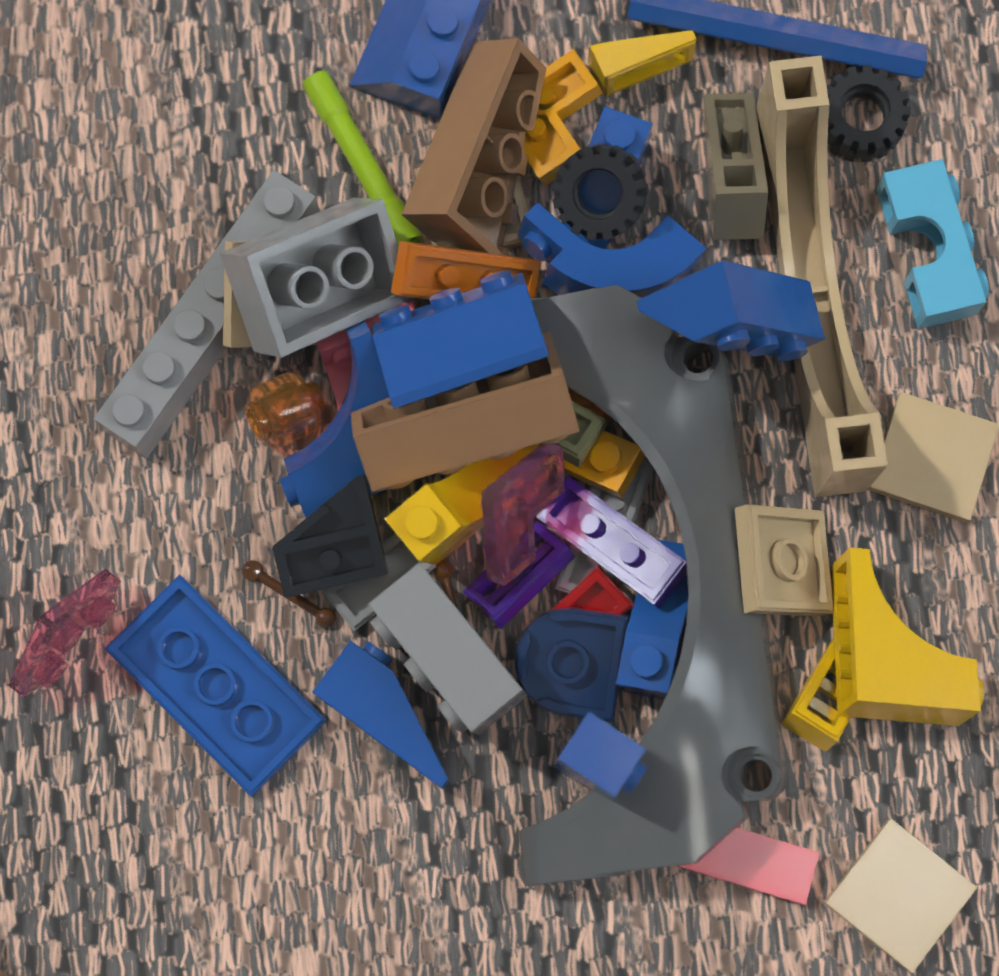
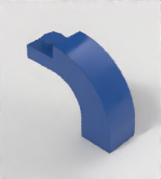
M538 202L524 216L517 236L522 240L524 249L538 261L545 260L549 264L542 283L558 295L619 285L643 298L687 277L697 266L706 250L703 244L669 215L645 239L633 246L623 249L595 247L577 237Z

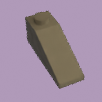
M704 94L708 204L712 239H764L768 187L754 94ZM725 107H744V108H725Z

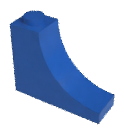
M365 320L345 329L351 352V372L345 398L335 418L321 435L308 446L284 458L288 475L280 478L282 488L290 507L300 504L305 518L357 475L366 474L353 438L351 412L389 397L374 340ZM367 478V482H368V486H369V490H370V495L379 493V492L384 491V490L387 489V488H383V489H380V490H377V491H373V492H372L371 487H370V484H369V481H368V478Z

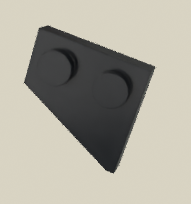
M366 474L357 475L272 546L284 598L388 574L389 570Z

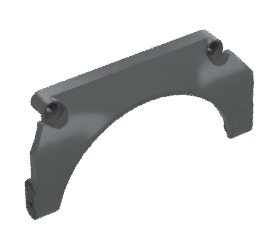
M619 285L593 288L548 298H532L531 300L543 334L549 331L551 333L567 388L600 407L620 424L639 445L652 464L670 498L680 527L687 561L689 590L687 625L681 656L671 687L655 720L639 743V745L646 749L639 760L648 767L630 795L620 790L614 799H610L596 791H592L566 810L540 823L520 830L519 839L525 886L625 875L627 871L698 863L747 819L746 807L743 802L768 801L777 798L784 791L788 779L765 614L744 613L735 508L749 504L730 363L727 355L723 351L718 350L717 346L694 342L685 336L678 337V332L640 312L636 301L641 299V297ZM704 352L713 353V362L710 368L702 373L692 372L691 367L695 357ZM763 761L771 769L772 780L765 790L758 792L749 784L748 771L754 763Z

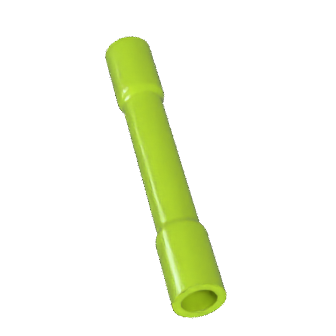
M322 70L313 73L304 80L302 87L320 119L330 129L370 199L384 200L398 248L400 241L420 243L424 238L422 233L401 215L405 207L404 202L395 194L351 118L349 108L328 71Z

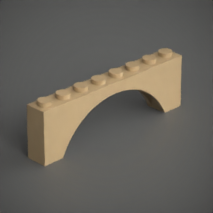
M822 55L769 61L756 105V114L780 274L810 281L825 340L807 347L808 353L794 359L814 495L816 498L866 492L888 466L880 413L870 401L859 376L849 342L838 287L828 192L827 139L829 99Z

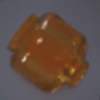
M286 372L252 389L250 403L245 405V414L253 433L259 441H268L270 444L281 448L316 432L321 424L320 411L325 409L326 404L319 386L314 381L307 383L299 374Z

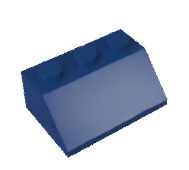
M386 0L349 87L441 120L491 0Z
M721 260L636 301L638 310L694 342L715 345L720 351L737 349L747 351L749 356H775L777 361L783 362L806 355L808 353L807 347L825 340L810 281Z
M509 270L500 271L481 279V287L461 293L459 288L447 289L429 298L431 304L414 310H410L409 305H402L389 309L379 315L381 321L373 323L372 337L394 409L549 356L543 332L522 273L512 276Z

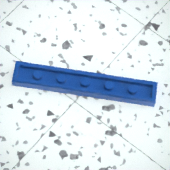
M630 0L627 18L632 21L681 31L693 30L696 34L808 57L822 55L823 60L862 68L863 65L872 66V70L880 71L882 68L892 74L916 79L923 78L927 64L926 44L709 0Z

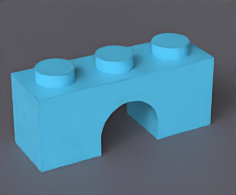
M943 159L883 173L876 191L889 235L905 231H916L927 236L936 249V261L912 268L904 281L917 328L921 329L977 315L987 302L989 285L983 269H976L971 253L974 249V236L968 221L962 222L957 207L960 201V192L955 176L947 174Z

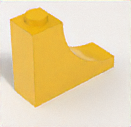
M536 444L518 449L512 455L503 459L493 460L487 458L476 461L441 481L424 485L386 517L385 520L418 561L436 565L539 481L556 464L543 448Z
M849 547L831 565L838 716L960 726L979 713L984 700V684L978 678L977 659L964 658L943 651L926 642L909 629L894 613L879 588L871 563L870 549Z

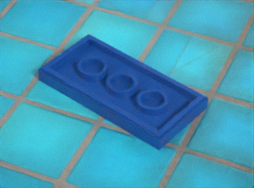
M180 574L104 648L251 797L327 722Z

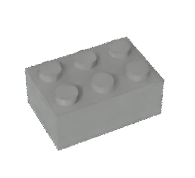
M351 198L220 253L253 351L282 358L413 299L412 297L398 296L391 293L398 245L383 199Z
M420 563L416 564L368 604L377 615L370 621L371 625L389 647L392 646L396 651L401 647L405 649L411 657L404 663L406 669L423 689L426 688L429 692L434 688L437 689L445 699L437 707L450 724L462 734L469 729L470 732L478 736L481 735L528 696Z

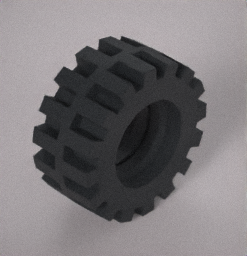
M863 65L861 72H857L855 66L847 68L843 76L840 73L835 75L830 84H827L829 99L827 143L831 146L830 151L836 156L842 153L846 155L845 160L851 162L855 158H861L862 163L871 162L873 157L880 159L886 156L889 150H893L899 143L906 130L911 107L907 106L909 101L907 91L900 92L899 90L902 83L896 77L892 81L886 79L888 71L881 68L879 73L875 74L872 73V66ZM862 97L872 100L882 111V124L879 128L870 131L855 129L842 116V107L853 98Z
M606 143L587 146L571 155L558 170V175L553 182L552 191H555V198L553 199L554 209L558 208L561 222L563 224L567 223L571 227L570 231L574 234H583L586 236V239L596 240L597 238H603L604 240L612 239L631 228L644 211L647 203V194L649 193V184L646 183L645 170L636 162L637 158L632 153L628 154L623 151L622 147L617 145L609 146ZM594 170H604L612 173L622 187V198L619 205L608 213H597L590 210L584 205L580 197V185L583 178Z

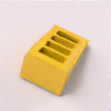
M693 30L599 43L589 46L588 64L603 95L609 96L691 62L694 58L697 38Z
M834 637L781 722L782 726L824 752H827L838 742L851 718L838 716L837 710L814 696L816 691L819 690L837 701L836 684L825 678L828 671L836 675Z

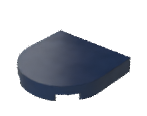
M561 607L549 610L534 619L523 632L515 653L516 675L526 693L541 708L555 714L585 718L590 711L603 721L614 722L619 689L616 685L627 630L628 615L576 607Z

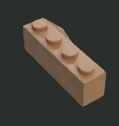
M519 38L475 41L472 43L401 215L432 242L442 246L509 256L510 250L504 248L503 243L507 226H515L518 205L512 203L517 176H525L529 158L525 156L526 131L534 130L547 68Z
M550 331L543 334L549 353L547 357L395 409L390 397L351 412L353 438L372 492L383 488L400 489L409 485L414 479L435 473L442 475L451 474L459 471L466 464L487 458L493 460L503 459L512 455L518 449L538 443L544 445L555 444L564 440L569 434L580 432Z

